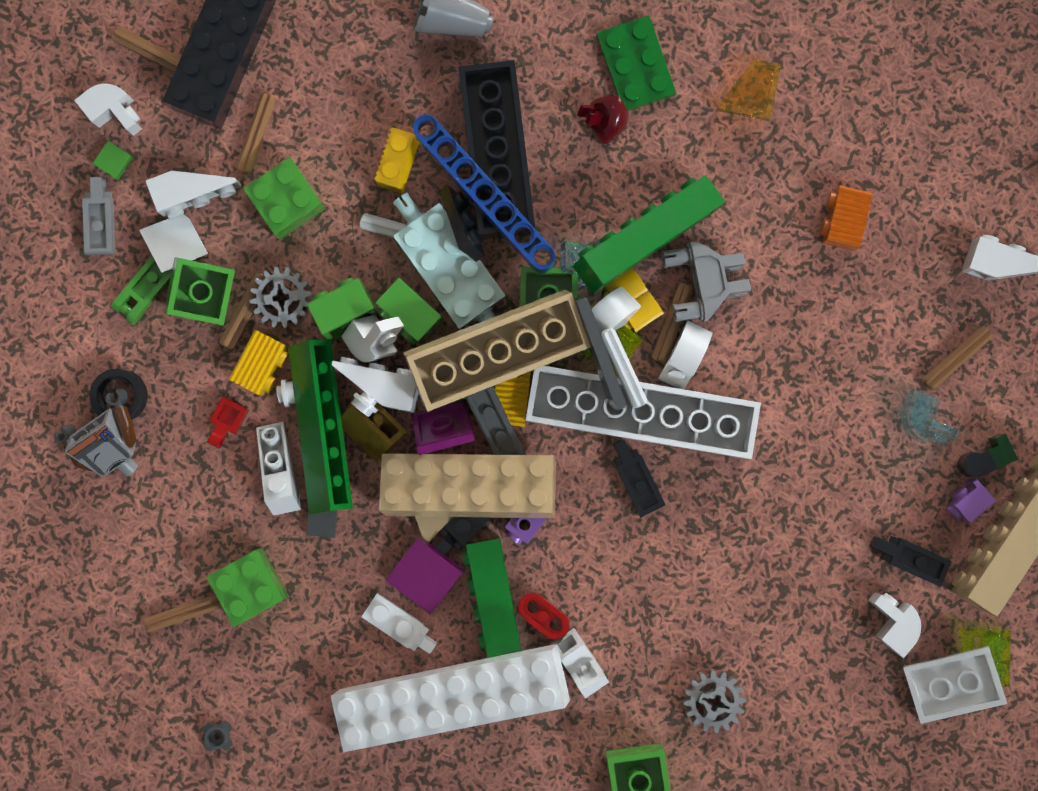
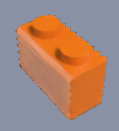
M841 185L834 192H830L826 203V208L830 209L828 219H823L820 228V235L824 236L822 243L852 251L859 249L873 193Z

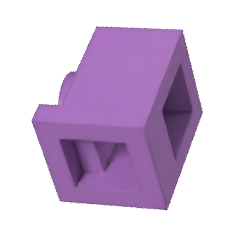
M968 479L965 482L968 488L963 486L951 495L953 500L947 504L949 507L946 508V511L955 521L961 520V522L971 523L996 502L978 479Z
M510 518L505 525V528L509 530L506 536L519 545L522 541L528 544L547 518ZM523 519H527L530 522V527L526 530L519 527V523Z

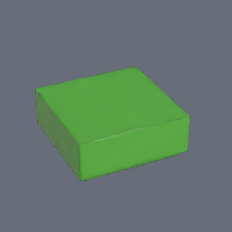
M107 141L93 164L119 180L133 157L110 141Z

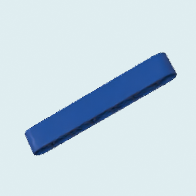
M427 114L419 116L413 124V132L418 143L533 270L539 273L551 270L555 261L553 248L433 116ZM425 125L434 127L432 135L427 137L420 135L419 131ZM444 146H449L454 150L453 154L448 158L438 155L439 150ZM463 167H468L473 171L472 176L468 179L459 178L457 173ZM482 188H487L492 192L491 198L486 201L478 199L476 194ZM506 209L512 214L510 220L507 222L498 221L495 216L499 210ZM525 230L531 235V239L529 242L521 244L515 240V234L518 231ZM546 252L550 256V261L546 265L537 264L534 260L536 253Z

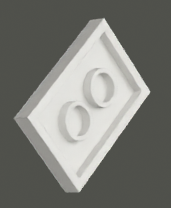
M989 646L903 667L921 724L1007 704Z

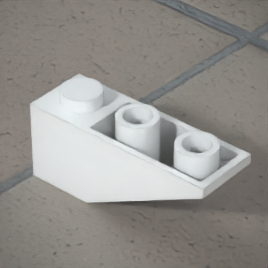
M169 171L146 180L157 212L162 216H168V218L182 215L184 213L183 209L194 206V208L206 206L210 203L209 199L220 195V198L232 196L236 193L235 189L242 187L236 178L180 171Z
M982 235V237L980 236L972 240L962 272L987 281L1037 274L1038 253L1033 255L1025 252L1026 248L1020 245L1009 244L1007 246L999 243V239L994 236Z
M284 422L256 427L264 502L273 516L301 510L299 491Z

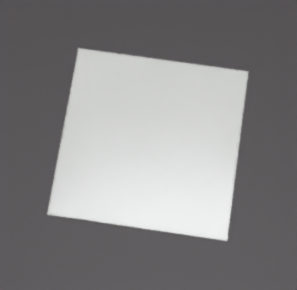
M184 214L139 230L161 273L172 269L174 257L192 261L208 254L191 220Z

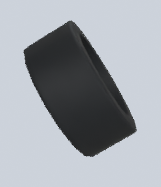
M118 368L106 370L98 375L92 383L89 392L90 404L97 415L109 409L103 402V391L109 382L116 379L126 380L134 388V403L128 409L131 420L142 413L148 399L147 387L142 378L134 372Z

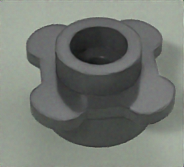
M224 721L216 725L209 722L204 726V747L206 750L213 751L221 748L228 750L232 746L229 734L232 727L229 722ZM216 734L220 735L219 739L215 737Z

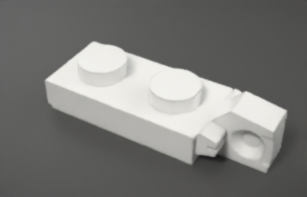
M380 593L376 594L362 615V618L413 651L420 647L431 654L437 645L436 641L426 635L429 629L424 626V623Z

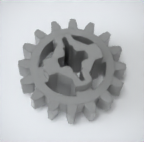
M274 267V274L272 275L266 270L263 271L265 279L262 281L256 278L255 281L259 285L258 288H250V291L256 294V298L250 299V303L258 305L253 311L254 314L262 312L264 315L261 321L264 323L268 318L271 319L272 327H275L278 321L281 322L284 328H287L288 320L297 324L296 316L298 314L303 317L306 316L302 308L303 306L308 307L307 304L309 302L305 301V297L311 295L310 291L303 290V287L308 284L307 281L299 283L298 278L300 274L297 272L290 276V269L287 267L283 273L279 272L278 267ZM283 279L291 281L298 290L290 291L284 286ZM273 280L271 291L268 294L261 295L265 285ZM278 284L282 292L288 294V299L284 300L283 311H281L278 301H273L272 299L273 296L277 295ZM299 300L296 309L288 314L290 304L293 301ZM271 304L277 309L278 316L270 314L263 305Z
M710 669L709 676L699 672L700 680L696 681L691 678L692 689H684L689 698L683 699V704L690 706L685 711L688 717L695 715L692 723L697 726L702 722V729L705 732L709 729V726H712L715 733L719 732V726L722 725L727 731L730 730L728 722L732 721L737 724L739 721L735 717L736 713L744 714V710L739 704L746 702V699L743 696H738L743 691V688L740 685L733 686L736 682L733 676L726 680V672L723 670L718 676H716L713 669ZM712 683L710 688L701 690L704 685ZM726 686L732 694V701L726 699L724 695ZM717 695L723 704L714 703L713 707H711V704L705 698L714 699ZM696 701L703 704V715L697 711ZM724 712L727 713L723 717L716 719L718 715Z

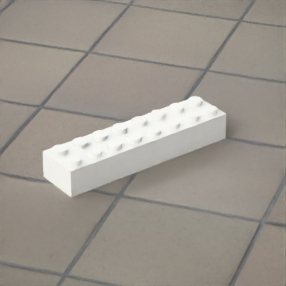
M549 366L534 369L525 420L527 422L752 459L761 406L760 402L639 382L647 398V403L641 407L634 408L620 379L617 378L627 405L625 408L615 410L609 405L599 375Z
M553 644L343 688L332 694L331 700L343 752L563 709L569 703L570 697L558 646Z

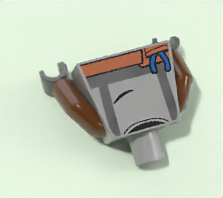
M119 388L116 389L118 401L115 400L112 392L107 393L105 397L106 402L115 407L114 410L107 409L78 431H76L74 426L67 424L61 426L62 431L54 434L56 442L65 443V453L68 454L75 467L95 472L100 476H106L117 468L126 477L130 476L137 469L138 464L131 458L136 445V435L128 408L123 406L127 401L128 395L124 389Z

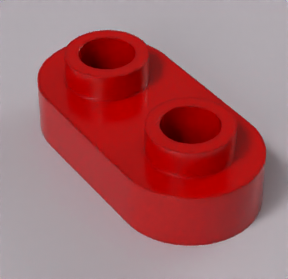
M528 593L520 599L518 611L521 617L547 638L556 640L567 634L570 628L567 615L541 594ZM532 601L538 604L536 612H532L529 609V604ZM553 619H557L561 623V627L558 630L551 627Z

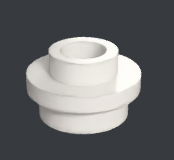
M281 380V386L276 388L279 403L284 402V406L287 408L291 404H295L293 381Z
M355 392L353 395L355 398L351 404L368 417L373 412L376 413L378 411L375 407L376 400L366 392H363L361 395Z

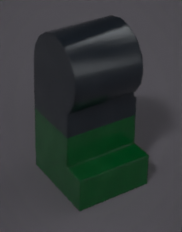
M997 434L990 437L988 440L991 446L979 452H968L961 455L957 463L960 473L968 477H980L1018 460L1007 435Z

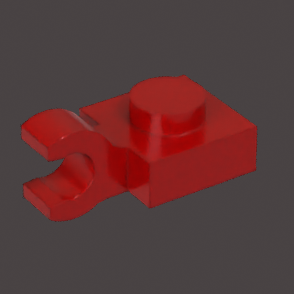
M222 396L209 420L216 424V427L207 443L216 448H221L228 431L235 435L237 434L249 410Z

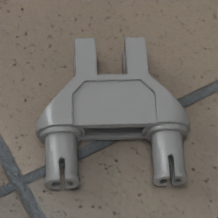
M688 242L685 248L661 251V260H664L662 262L663 268L686 264L690 267L696 295L695 302L672 304V314H675L673 316L674 322L695 318L706 322L725 299L743 297L747 295V292L751 291L749 279L727 282L725 274L726 272L742 269L741 266L746 264L744 253L721 256L698 242Z

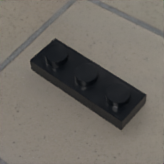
M447 185L439 192L458 248L477 262L485 254L481 246L483 240L474 226L476 220L468 209L469 201L461 191L456 192Z

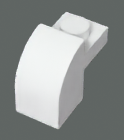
M95 85L75 99V102L90 121L99 128L116 116L125 129L133 136L142 130L137 123L141 118L129 105L134 100L115 85Z
M621 286L598 302L592 308V312L601 333L608 328L617 330L624 326L642 306Z
M376 315L352 320L341 337L358 360L371 362L392 356L397 352L393 343L397 340V334L404 325L399 317L379 321Z
M687 320L658 379L678 389H685L702 361L713 332Z
M875 592L868 601L889 618L875 637L894 653L904 658L920 637V617L911 604L903 602L897 608L899 602L887 593L881 595Z
M575 628L567 632L562 638L551 643V645L557 644L562 664L571 674L585 699L609 683L601 666Z

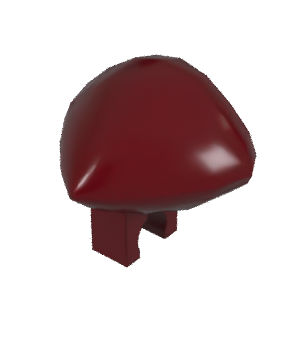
M614 95L597 98L590 105H581L577 113L579 117L587 118L585 123L591 125L592 132L599 144H608L618 137L627 126L629 118L623 99Z

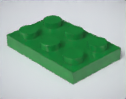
M649 15L597 32L596 36L616 94L623 99L627 111L676 95Z

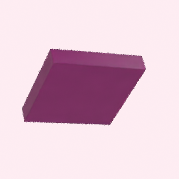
M466 400L447 404L428 412L424 410L411 414L419 455L475 441Z
M419 536L386 581L430 615L461 576L464 569Z

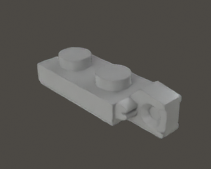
M90 177V192H85V198H82L84 253L87 256L115 255L114 201L112 199V192H106V179Z

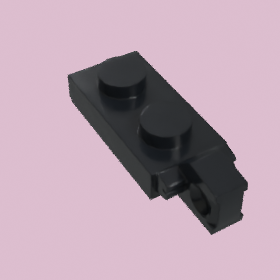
M624 439L613 443L619 455L618 458L614 459L615 468L639 517L641 518L665 506V502L642 455H639L637 449L630 451Z
M453 517L440 532L444 539L438 544L436 549L444 555L452 546L459 550L470 541L491 517Z
M874 536L870 543V547L883 552L881 559L887 561L888 564L939 587L942 586L952 563L949 559L899 537L891 536L888 542Z

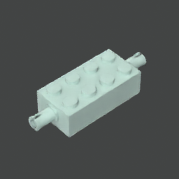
M408 192L401 195L407 207L397 198L393 204L403 215L407 224L405 228L397 232L393 237L459 330L473 320L480 323L495 317L491 311L493 309L492 306L504 299L505 294L481 260L475 262L458 248L447 213L441 204L438 203L426 213H421Z

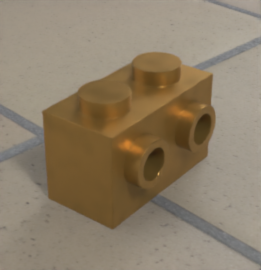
M378 403L375 404L378 411L376 413L373 412L369 417L351 404L341 417L343 430L377 463L382 459V454L390 452L407 431Z

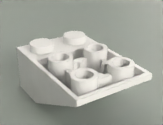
M341 357L340 362L332 361L333 367L382 406L415 413L419 392L410 370L397 368L396 373L388 372V367L376 363H369L367 368L362 367L361 362H358V360Z

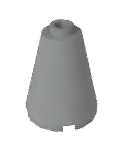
M421 0L415 18L414 31L419 33L482 37L484 32L489 33L493 17L489 16L490 10L474 0Z

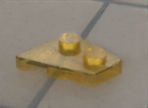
M754 59L718 104L716 111L769 121L771 119L781 64Z

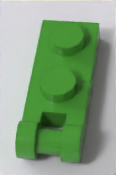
M151 256L113 301L111 308L117 313H123L126 316V320L131 325H135L169 284L172 269L161 273L156 261ZM132 297L138 301L134 308L128 304Z

